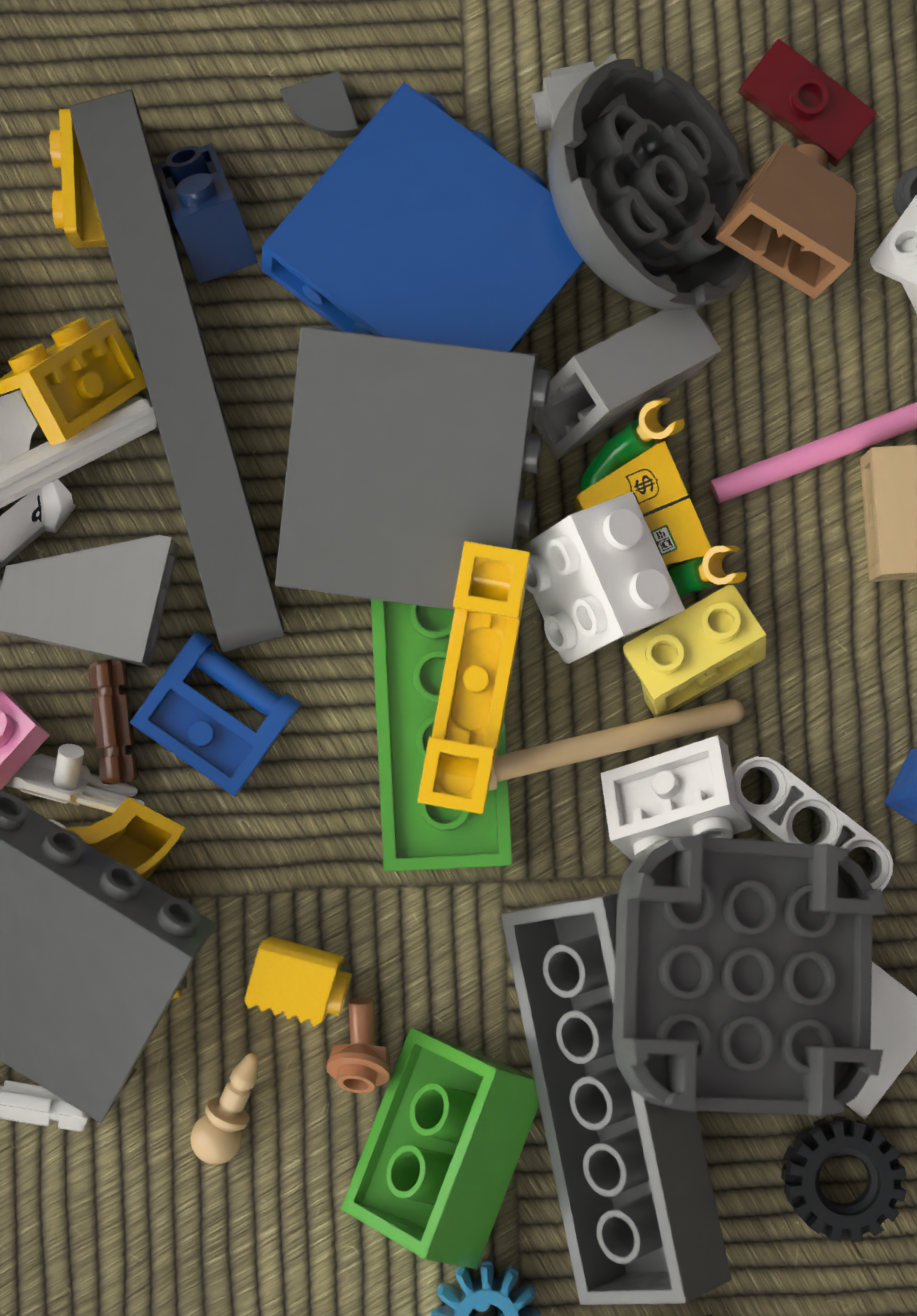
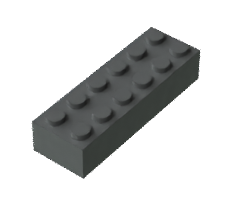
M619 890L548 902L501 914L580 1305L687 1303L731 1281L697 1111L677 1110L649 1103L628 1086L616 1064L612 1033L616 918Z

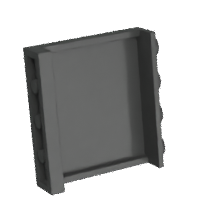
M319 326L301 327L275 586L455 610L453 601L464 541L518 550L519 536L530 537L535 500L524 498L527 472L538 473L542 451V434L532 433L535 407L546 408L550 385V369L540 368L541 353L527 354L346 332L335 328Z
M0 790V1061L101 1123L128 1087L137 1071L134 1068L197 953L212 935L218 924L200 914L191 904L174 898L145 880L133 868L116 862L84 842L73 831L61 828L27 807L18 797Z

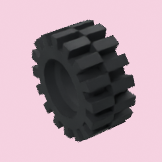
M835 1117L834 1121H826L824 1118L813 1122L815 1127L808 1132L803 1128L796 1135L799 1141L794 1148L791 1146L787 1148L784 1155L788 1159L787 1167H782L781 1177L786 1183L784 1193L787 1201L792 1205L796 1214L816 1233L825 1234L830 1240L841 1242V1238H848L852 1242L864 1241L863 1234L870 1232L876 1236L883 1232L884 1229L881 1224L887 1218L892 1222L899 1214L894 1209L898 1200L904 1202L906 1190L901 1187V1179H907L905 1167L899 1164L898 1157L900 1155L896 1148L886 1140L885 1136L859 1120L852 1121L847 1117ZM839 1154H851L858 1157L867 1170L865 1190L856 1200L849 1203H835L828 1200L822 1193L819 1184V1176L823 1165L831 1157Z

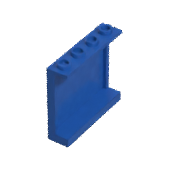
M404 82L263 243L261 271L340 331L513 352L585 262L573 247L562 227L551 192L548 191L544 181L535 172L527 168L515 166L498 153L496 146L487 136L476 130L469 131L448 115L446 108L438 99L428 93H419Z

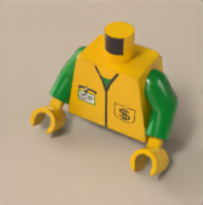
M664 397L645 404L640 411L639 420H634L603 444L580 477L581 493L576 496L574 501L575 510L579 512L633 492L679 597L707 589L713 583L717 585L739 584L745 580L746 572L726 575L722 569V561L730 552H738L741 549L737 546H715L711 548L666 442L663 441L655 445L656 439H663L679 433L685 424L684 418L674 421L667 428L659 424L657 419L658 410L662 405L667 404L671 400Z

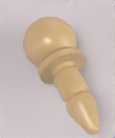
M249 1053L233 1069L230 1081L227 1082L221 1097L208 1101L205 1107L206 1115L202 1116L192 1128L190 1136L191 1147L195 1155L208 1164L218 1165L226 1163L240 1149L242 1143L241 1130L246 1128L249 1122V1115L244 1110V1107L251 1094L250 1089L254 1087L257 1081L258 1056L256 1054Z

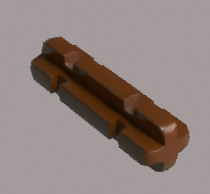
M118 659L96 661L90 664L88 672L90 689L97 690V698L91 700L97 750L103 749L104 758L98 759L100 780L103 784L108 785L130 783L137 779L138 769L136 754L130 755L129 746L135 745L133 725L130 723L132 720L129 694H123L122 686L128 685L126 664L123 660Z

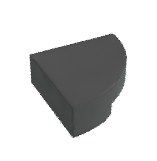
M340 71L280 89L284 104L291 115L311 129L334 138H348L359 134Z

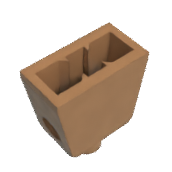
M802 144L796 148L790 145H780L749 179L719 228L715 239L813 299H816L852 264L856 191L852 184L826 168L828 157L822 148L813 144Z

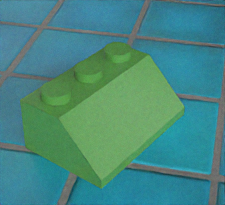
M410 1027L341 1210L425 1260L477 1269L539 1107L534 1077L506 1063Z

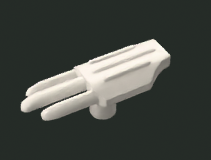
M75 744L61 745L58 748L57 758L43 754L31 756L5 785L20 789L21 792L56 802L71 803L78 806L81 804L114 813L127 797L131 798L137 795L138 791L136 787L126 783L115 785L103 784L100 776L90 774V770L82 765L84 750ZM131 798V799H133V800H135V801L141 803L142 805H145L142 800H138V799H135V798Z

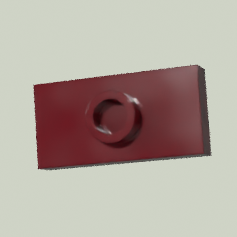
M779 38L742 83L738 94L804 144H813L822 148L827 154L828 162L835 167L841 162L877 114V112Z

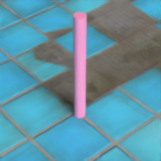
M917 402L710 480V487L714 498L718 504L917 429Z

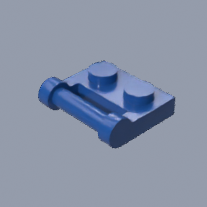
M198 630L182 648L130 723L231 795L237 797L281 733L293 720L302 702L287 692L281 696L212 648L214 641ZM198 668L265 715L266 719L257 732H254L187 685L186 682L192 673Z

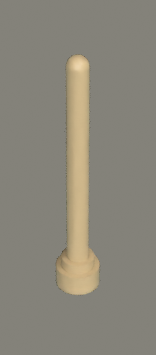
M728 699L498 755L495 759L489 791L497 789V782L733 725L743 719L745 709L740 701Z

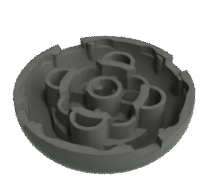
M620 59L601 66L584 78L571 91L561 106L552 127L548 147V178L553 203L562 227L577 253L589 268L614 290L631 300L659 309H693L715 302L735 291L749 275L754 262L715 238L719 228L744 189V185L751 178V174L744 156L726 123L706 98L692 85L662 66L654 71L635 66L634 59ZM625 93L628 107L618 105L599 117L612 100Z

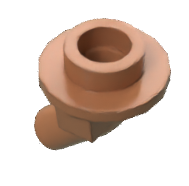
M357 997L348 1001L350 1044L333 1045L326 1067L327 1072L337 1080L338 1086L353 1093H369L375 1087L386 1084L390 1079V1054L387 1047L375 1045L374 1000L369 997Z

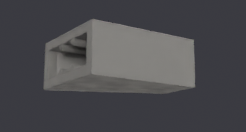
M695 308L684 310L664 309L573 356L550 380L546 408L535 407L533 423L558 460L637 412L645 404L656 400L693 377L722 350L714 339L708 323L699 316Z
M154 535L7 565L3 580H0V633L105 658L123 660L127 663L150 668L179 545L172 537Z

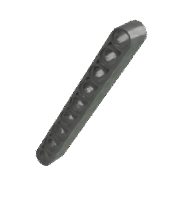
M129 89L70 105L74 129L223 653L284 637L285 630L133 90Z

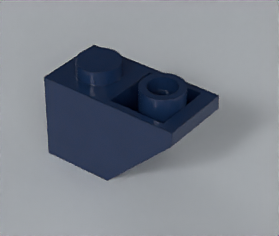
M212 143L202 147L187 146L172 152L165 161L155 164L172 218L198 284L258 263L236 201Z

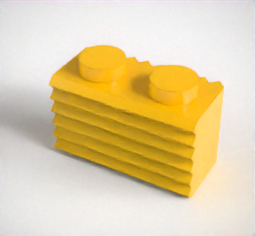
M271 936L260 943L244 1001L248 1008L257 1004L261 1012L271 1008L274 1016L284 1012L287 1019L296 1015L300 1023L310 1019L313 1026H316L323 1022L327 1014L339 1016L340 1011L343 1010L352 973L341 971L344 956Z

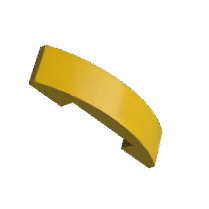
M464 541L453 607L455 608L433 733L432 737L428 739L418 803L484 814L512 675L530 552Z

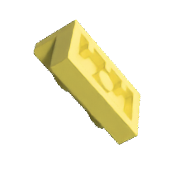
M727 585L681 613L627 642L623 647V651L641 681L644 701L654 717L674 712L766 658V633L736 587Z

